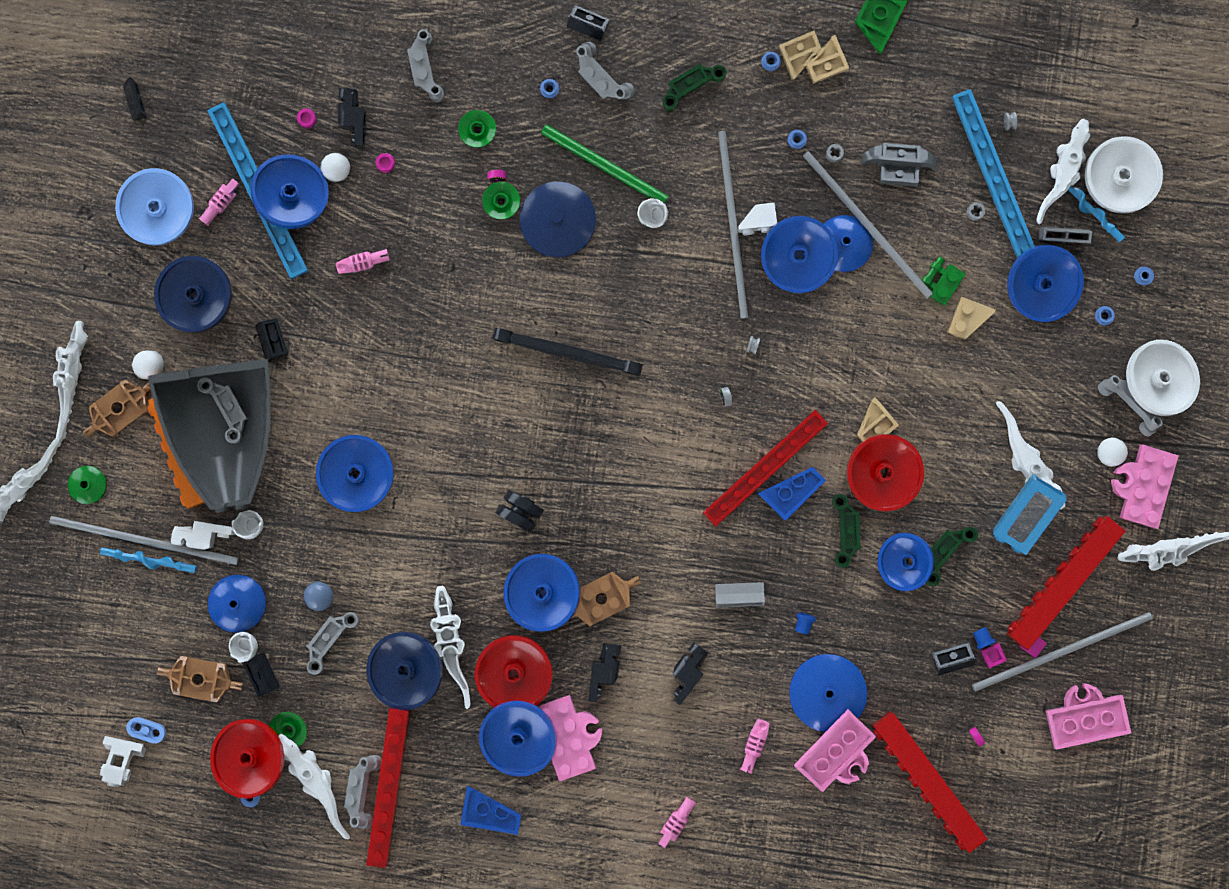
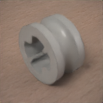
M1012 112L1011 115L1009 113L1004 114L1005 130L1017 128V115L1015 112Z
M838 144L830 145L826 151L827 160L832 163L839 162L844 154L843 148ZM830 150H833V151L838 150V151H839V153H838V156H839V157H837V156H833V157H832V156L830 155V154L832 153V151H830Z
M978 202L972 203L967 208V217L973 221L980 220L985 214L984 206ZM974 207H977L976 210H980L978 216L971 213Z
M753 336L750 337L746 349L747 353L751 351L754 355L756 354L760 338L754 339Z

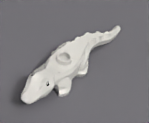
M1081 119L1072 131L1070 143L1060 145L1057 148L1058 163L1050 168L1051 177L1056 179L1053 190L1044 199L1037 216L1038 224L1042 223L1048 207L1080 179L1078 171L1086 159L1083 146L1090 138L1088 120Z
M82 321L75 322L66 349L58 347L56 350L58 369L53 374V385L58 387L60 400V418L55 439L56 443L63 439L64 432L66 431L69 415L72 413L71 406L74 404L73 396L78 385V374L82 369L80 355L88 340V335L83 331L84 324Z
M996 402L1007 422L1009 442L1013 451V458L1011 459L1013 469L1023 473L1026 478L1025 484L1031 475L1034 474L1062 492L1061 487L1052 482L1053 471L1046 467L1041 460L1040 451L1024 441L1012 414L1002 402ZM1044 495L1045 499L1052 504V500Z
M66 431L64 432L63 439L66 438ZM54 439L38 463L27 470L24 468L20 469L13 475L12 480L6 486L0 487V523L3 522L11 505L15 501L20 502L26 496L25 492L33 487V484L40 480L44 472L47 471L63 439L59 443H56Z
M1215 532L1210 535L1206 533L1204 536H1195L1191 539L1187 537L1160 540L1153 545L1147 546L1131 544L1125 552L1118 554V560L1123 562L1148 561L1149 568L1153 571L1171 562L1174 566H1179L1187 561V556L1210 544L1228 540L1229 532Z
M439 586L436 589L434 600L437 618H433L430 622V626L436 633L437 638L434 647L443 660L446 669L461 688L465 708L468 709L470 707L469 688L459 664V657L465 645L458 634L461 619L458 615L451 614L452 601L445 587Z
M280 734L279 738L283 745L285 760L291 763L289 764V772L296 776L304 785L303 791L315 797L322 803L330 822L344 839H350V835L343 828L338 818L336 801L331 790L332 780L330 772L320 769L316 763L317 759L313 751L307 750L305 754H302L293 741Z

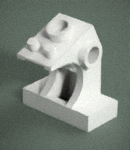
M105 736L103 745L106 749L110 750L106 764H103L100 775L103 776L102 781L108 782L107 785L112 787L124 786V783L129 782L131 770L128 767L134 755L144 757L146 749L143 744ZM116 755L124 757L121 767L113 766Z

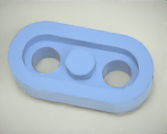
M136 717L127 724V732L132 737L154 744L163 741L166 737V729L159 723ZM137 723L141 725L140 730L136 729ZM155 729L159 731V736L154 735Z

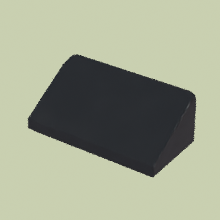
M575 5L569 15L567 27L601 41L610 19Z
M130 77L124 83L123 89L132 120L137 121L146 118V112L137 82Z
M277 318L261 321L255 325L265 359L269 361L288 355Z
M969 643L932 653L939 676L975 665V657Z
M265 653L258 654L251 660L242 662L258 697L280 687Z

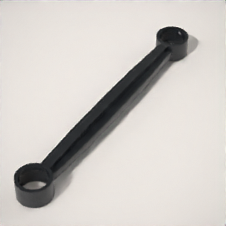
M495 328L492 337L493 340L498 342L515 344L557 357L570 358L573 361L620 370L635 376L641 375L643 364L638 362L621 360L558 342L516 334L501 328Z

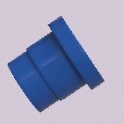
M798 612L795 630L803 634H809L813 622L816 621V617Z
M986 627L973 633L978 644V650L996 643Z

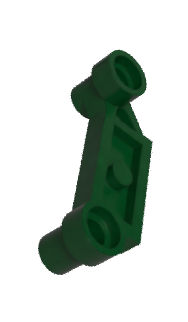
M700 63L668 82L670 87L668 94L663 98V107L666 111L671 112L677 107L679 99L709 81L722 82L727 74L726 68L723 65H716L713 68L705 67Z
M838 494L833 497L832 505L839 511L841 550L836 554L834 561L838 567L844 568L850 564L851 557L856 550L861 549L859 511H855L849 505L848 498L843 494ZM837 499H841L842 504L840 506L836 503ZM840 556L844 557L843 563L839 562Z
M966 527L963 530L952 532L946 529L931 547L934 557V568L931 574L933 581L930 582L928 580L926 582L928 586H937L940 583L941 577L938 570L962 542H974L978 538V532L975 528ZM967 531L970 533L969 538L966 537Z

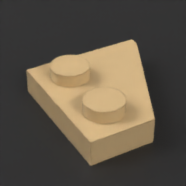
M815 31L779 45L792 80L798 76L821 49Z
M836 35L830 38L829 42L821 48L818 54L806 66L813 84L849 70Z
M960 297L947 333L965 340L996 310Z
M876 397L871 400L857 433V437L861 442L874 435L889 434L899 426Z

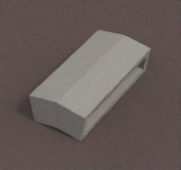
M1039 228L1038 240L1086 244L1091 243L1092 231L1086 229ZM1046 232L1062 233V238L1046 237ZM1068 234H1084V239L1068 238Z
M764 582L715 584L716 608L764 606Z

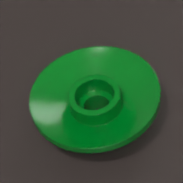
M483 110L469 111L459 121V136L468 146L475 148L484 147L495 137V121L489 113ZM475 128H481V132L475 133Z
M495 182L484 191L482 205L489 216L503 220L512 217L517 212L520 206V196L517 189L510 183ZM500 199L505 200V203L503 205L498 204V201Z
M93 466L79 467L69 477L68 491L71 497L79 503H95L102 498L106 491L107 483L104 474ZM84 481L88 483L86 488L82 487Z
M281 712L274 716L269 726L278 736L280 734L285 735L298 747L305 741L307 726L299 715L292 712ZM287 726H291L293 730H289Z

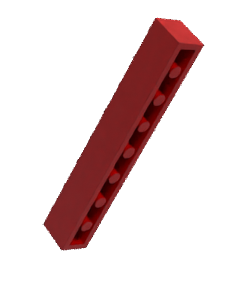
M1098 517L1092 524L1094 528L1081 537L1080 541L1082 542L1078 547L1075 546L1068 555L1070 557L1066 562L1062 561L1056 568L1057 573L1045 581L1043 590L1035 593L1030 606H1025L1021 610V617L1017 621L1014 620L1007 629L1009 631L1006 635L1026 650L1031 648L1126 532L1110 517Z
M389 709L367 866L386 868L389 864L411 710Z
M890 711L872 724L875 729L872 732L879 741L883 739L886 743L884 748L889 755H895L898 759L896 764L901 771H907L910 776L908 778L909 782L914 788L918 786L921 790L919 795L926 804L930 802L933 806L931 811L936 818H942L945 822L943 827L948 834H954L957 839L954 842L960 850L963 851L965 849L970 853L988 840L895 714Z

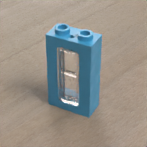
M1032 474L993 528L995 539L1001 543H1008L1015 552L1019 554L1022 552L1027 555L1066 502V494Z

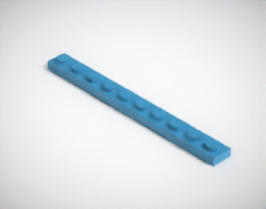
M971 89L953 95L952 100L1015 255L1018 258L1022 253L1035 246Z
M223 102L207 111L251 198V183L258 168L226 103ZM259 214L290 279L292 280L308 272L288 228L275 226Z

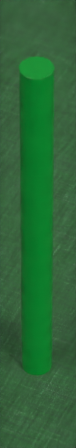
M546 124L542 129L541 134L650 199H658L664 204L669 196L551 126Z

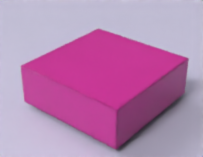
M1039 637L1029 650L1024 649L1022 646L1019 647L1036 658L1047 643Z
M999 643L980 650L988 668L1007 661Z

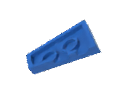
M811 467L758 493V495L786 521L826 480Z
M467 785L460 825L518 835L522 814Z

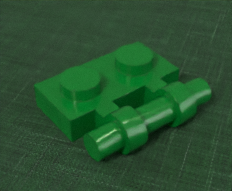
M938 257L935 262H932L930 265L931 269L926 276L922 277L921 281L932 289L931 292L933 294L930 298L945 306L966 274L952 264H949L946 269L942 268L945 260L942 257ZM937 273L940 274V279L937 283H934L932 281Z

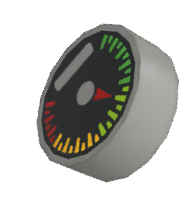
M720 388L723 406H731L732 396L729 388Z

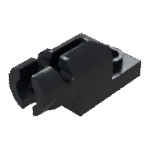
M340 88L339 99L343 103L338 104V123L342 130H355V132H352V143H355L357 149H365L366 111L364 107H359L356 89Z
M695 642L689 647L693 657H688L684 654L673 670V675L684 683L683 687L679 685L673 693L675 696L673 700L681 705L704 675L697 668H701L709 653Z
M603 643L599 657L601 662L593 661L588 701L596 702V698H601L602 686H598V683L614 684L618 679L620 661L615 660L612 656L621 654V645Z

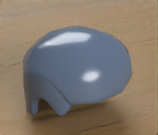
M315 581L308 584L304 590L303 599L310 609L322 611L329 608L332 604L334 594L329 585Z

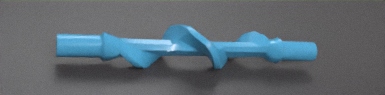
M1069 187L1068 191L1080 201L1079 209L1083 213H1092L1101 222V226L1120 243L1125 236L1115 228V225L1106 220L1105 212L1101 208H1094L1085 199V193L1080 188Z
M102 547L100 550V555L114 557L123 562L130 560L140 561L149 569H157L161 565L175 568L178 571L196 573L197 570L196 565L174 562L167 556L161 559L145 557L142 551L128 554L123 553L119 549L113 550Z

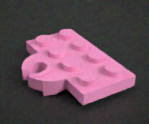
M1140 445L1135 463H1123L1114 470L1113 473H1123L1126 476L1124 484L1115 479L1111 480L1112 491L1118 497L1124 499L1120 514L1121 519L1154 529L1159 528L1178 455L1146 445Z
M1082 683V687L1086 690V696L1080 699L1077 696L1078 686H1072L1066 692L1064 707L1046 710L1054 749L1057 750L1131 734L1123 695L1103 698L1101 691L1097 687Z
M570 695L537 706L549 716L556 730L557 744L551 760L559 782L596 769L590 749L594 748L600 741L602 728H599L595 733H589L586 727L589 723H598L599 719L590 712H576Z
M847 710L794 766L822 792L835 779L842 783L850 784L859 780L855 773L850 772L852 766L859 765L861 772L866 773L869 761L863 750L876 736L856 716Z

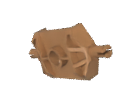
M124 380L90 405L89 412L92 425L83 430L86 437L99 430L112 437H116L118 432L145 412H149L147 407L149 406L147 392L151 390L149 382L142 387ZM116 403L122 404V411L120 413H115L113 410Z
M610 572L581 587L579 605L572 618L578 616L586 624L592 626L629 607V590L641 584L640 580L634 582L639 577L637 576L627 582L614 572ZM604 593L607 596V601L604 604L597 603V594Z
M181 656L172 669L160 667L157 669V671H161L157 672V675L166 676L170 679V686L174 695L219 702L230 688L240 691L243 689V687H240L243 686V682L230 680L227 663H217ZM196 674L203 676V683L201 685H197L194 682Z

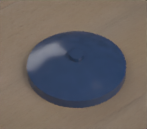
M549 182L537 187L527 196L521 208L520 226L525 240L535 251L548 257L563 258L576 254L588 244L595 230L596 215L590 198L584 191L570 183Z
M200 256L182 257L168 264L160 273L154 290L155 305L163 320L173 328L188 333L204 332L215 327L226 316L232 300L231 284L223 269L213 261Z
M396 632L384 637L373 647L367 660L366 673L371 690L381 702L394 709L411 710L424 705L434 697L442 681L443 669L436 648L426 638L413 632Z

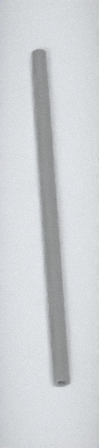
M719 131L718 136L741 319L748 318L726 131Z
M809 151L806 152L803 157L922 294L929 298L933 293L812 154Z
M51 516L49 523L233 565H237L239 558L190 548L184 545H174L171 542Z
M1148 612L972 684L973 690L976 692L1152 620V615Z

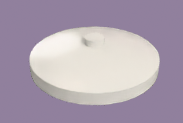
M1115 137L1105 141L1092 152L1085 168V183L1089 194L1101 207L1115 213H1131L1147 206L1157 196L1163 181V169L1156 152L1145 142L1133 137Z
M1154 340L1140 346L1129 359L1126 370L1128 388L1132 397L1143 409L1155 415L1171 416L1183 412L1193 404L1200 388V375L1194 359L1182 346L1168 340Z

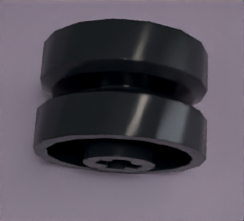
M508 489L503 498L506 502L513 505L512 508L499 504L495 513L532 533L536 524L527 516L529 514L536 519L540 518L544 509L535 505V502L521 494L518 495Z

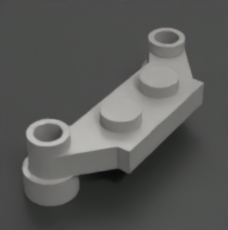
M422 29L418 32L412 47L407 49L415 87H420L427 92L432 101L440 102L444 98V91L442 87L434 83L427 47L432 45L433 39L427 30Z
M585 42L577 48L576 53L579 56L580 64L578 72L603 99L607 97L628 99L634 95V87L630 83L618 85L592 57L596 53L594 43Z
M1114 375L1099 383L1098 390L1102 395L1109 396L1113 392L1117 393L1144 420L1139 425L1140 432L1144 436H1151L1157 431V428L1162 426L1163 422L1160 417L1146 411L1135 401L1128 388L1127 380H1122Z
M201 378L197 383L198 390L212 395L230 427L225 433V439L232 444L239 443L243 438L244 423L248 418L229 385L224 387L214 383L209 378ZM237 433V438L234 440L233 435Z
M349 612L344 616L336 618L330 616L307 645L310 651V661L307 663V670L310 674L316 675L322 672L323 657L346 627L353 628L357 626L359 617L356 613ZM351 616L355 619L354 623L349 621ZM315 663L319 665L318 669L314 668Z
M379 755L362 757L359 760V764L354 769H350L344 808L348 810L350 825L353 828L369 829L372 826L373 817L369 813H364L369 774L371 771H377L381 768L382 759Z

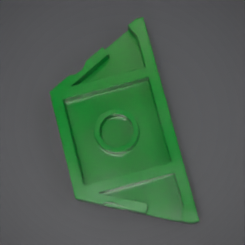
M908 0L865 1L855 24L879 54L882 53Z

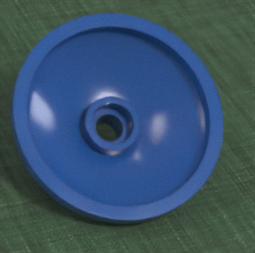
M840 215L824 223L833 234L837 243L838 261L835 271L850 272L863 266L872 253L873 238L856 217ZM843 239H849L850 243L844 244Z
M899 533L891 536L883 543L878 554L877 563L881 577L889 586L900 591H912L922 587L929 580L934 568V557L931 548L921 537L911 533ZM909 558L913 561L911 565L908 564Z
M231 575L221 579L214 585L208 597V611L212 620L217 626L228 632L238 633L252 629L260 622L266 609V597L263 589L255 580L244 575ZM233 600L237 602V606L235 608L231 606V602Z

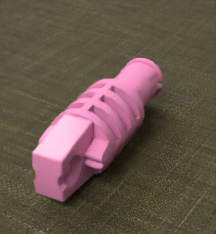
M232 179L227 186L223 184L209 201V207L198 219L209 226L216 215L222 213L237 194L234 191L239 186V183Z
M387 249L371 254L370 252H363L349 256L336 262L337 271L339 274L355 273L374 267V264L390 261L389 256L381 257L388 254Z
M757 719L744 749L746 755L740 768L742 771H748V773L752 774L756 759L761 756L767 739L769 722L762 719Z
M685 798L678 811L671 814L660 831L664 836L659 844L664 848L670 839L674 842L687 824V817L696 805L690 798Z

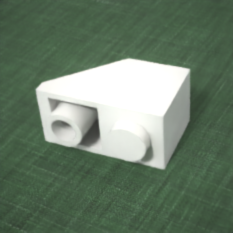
M775 203L755 205L738 226V233L751 235L754 234V231L760 230L762 233H768L777 224Z

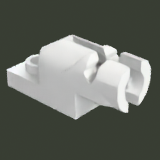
M194 521L193 528L192 526H175L172 532L171 544L183 546L186 541L187 547L206 550L213 547L216 533L217 537L229 538V535H235L232 527Z

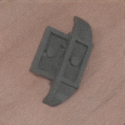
M883 143V145L869 149L861 157V165L865 166L867 163H876V167H880L879 184L917 187L919 184V170H922L923 167H930L933 171L937 172L936 158L929 151L917 145Z

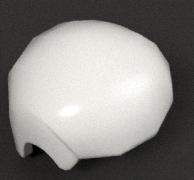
M331 153L325 156L321 162L320 170L326 179L332 182H339L349 175L350 163L345 156L339 153Z
M652 198L640 204L637 215L642 224L651 228H657L664 225L667 221L668 209L662 201Z
M145 350L134 357L132 367L134 373L139 378L148 380V376L162 373L164 361L158 352Z
M1114 437L1105 439L1098 447V458L1107 466L1113 467L1122 464L1128 455L1125 443Z
M248 510L240 512L237 518L232 520V530L238 537L253 539L261 533L264 522L257 512Z
M247 632L236 633L229 641L230 656L237 659L239 663L251 660L256 655L258 649L257 641L253 635Z

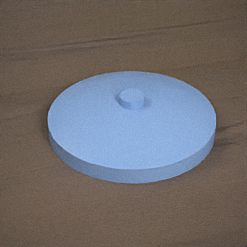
M158 168L141 170L130 176L123 183L117 194L116 215L119 224L130 237L143 244L164 245L173 242L187 230L193 217L194 202L188 186L178 176L167 170Z

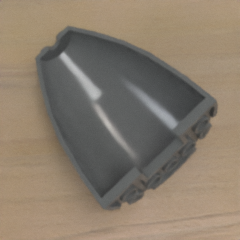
M268 359L221 364L148 376L155 409L167 444L194 490L209 509H215V512L227 511L229 506H235V509L247 508V504L251 503L260 478L270 431ZM201 378H209L214 383L224 387L229 385L248 418L244 423L243 438L239 443L232 444L225 439V433L230 427L212 395L198 390L197 383ZM237 433L233 435L234 440L237 438Z

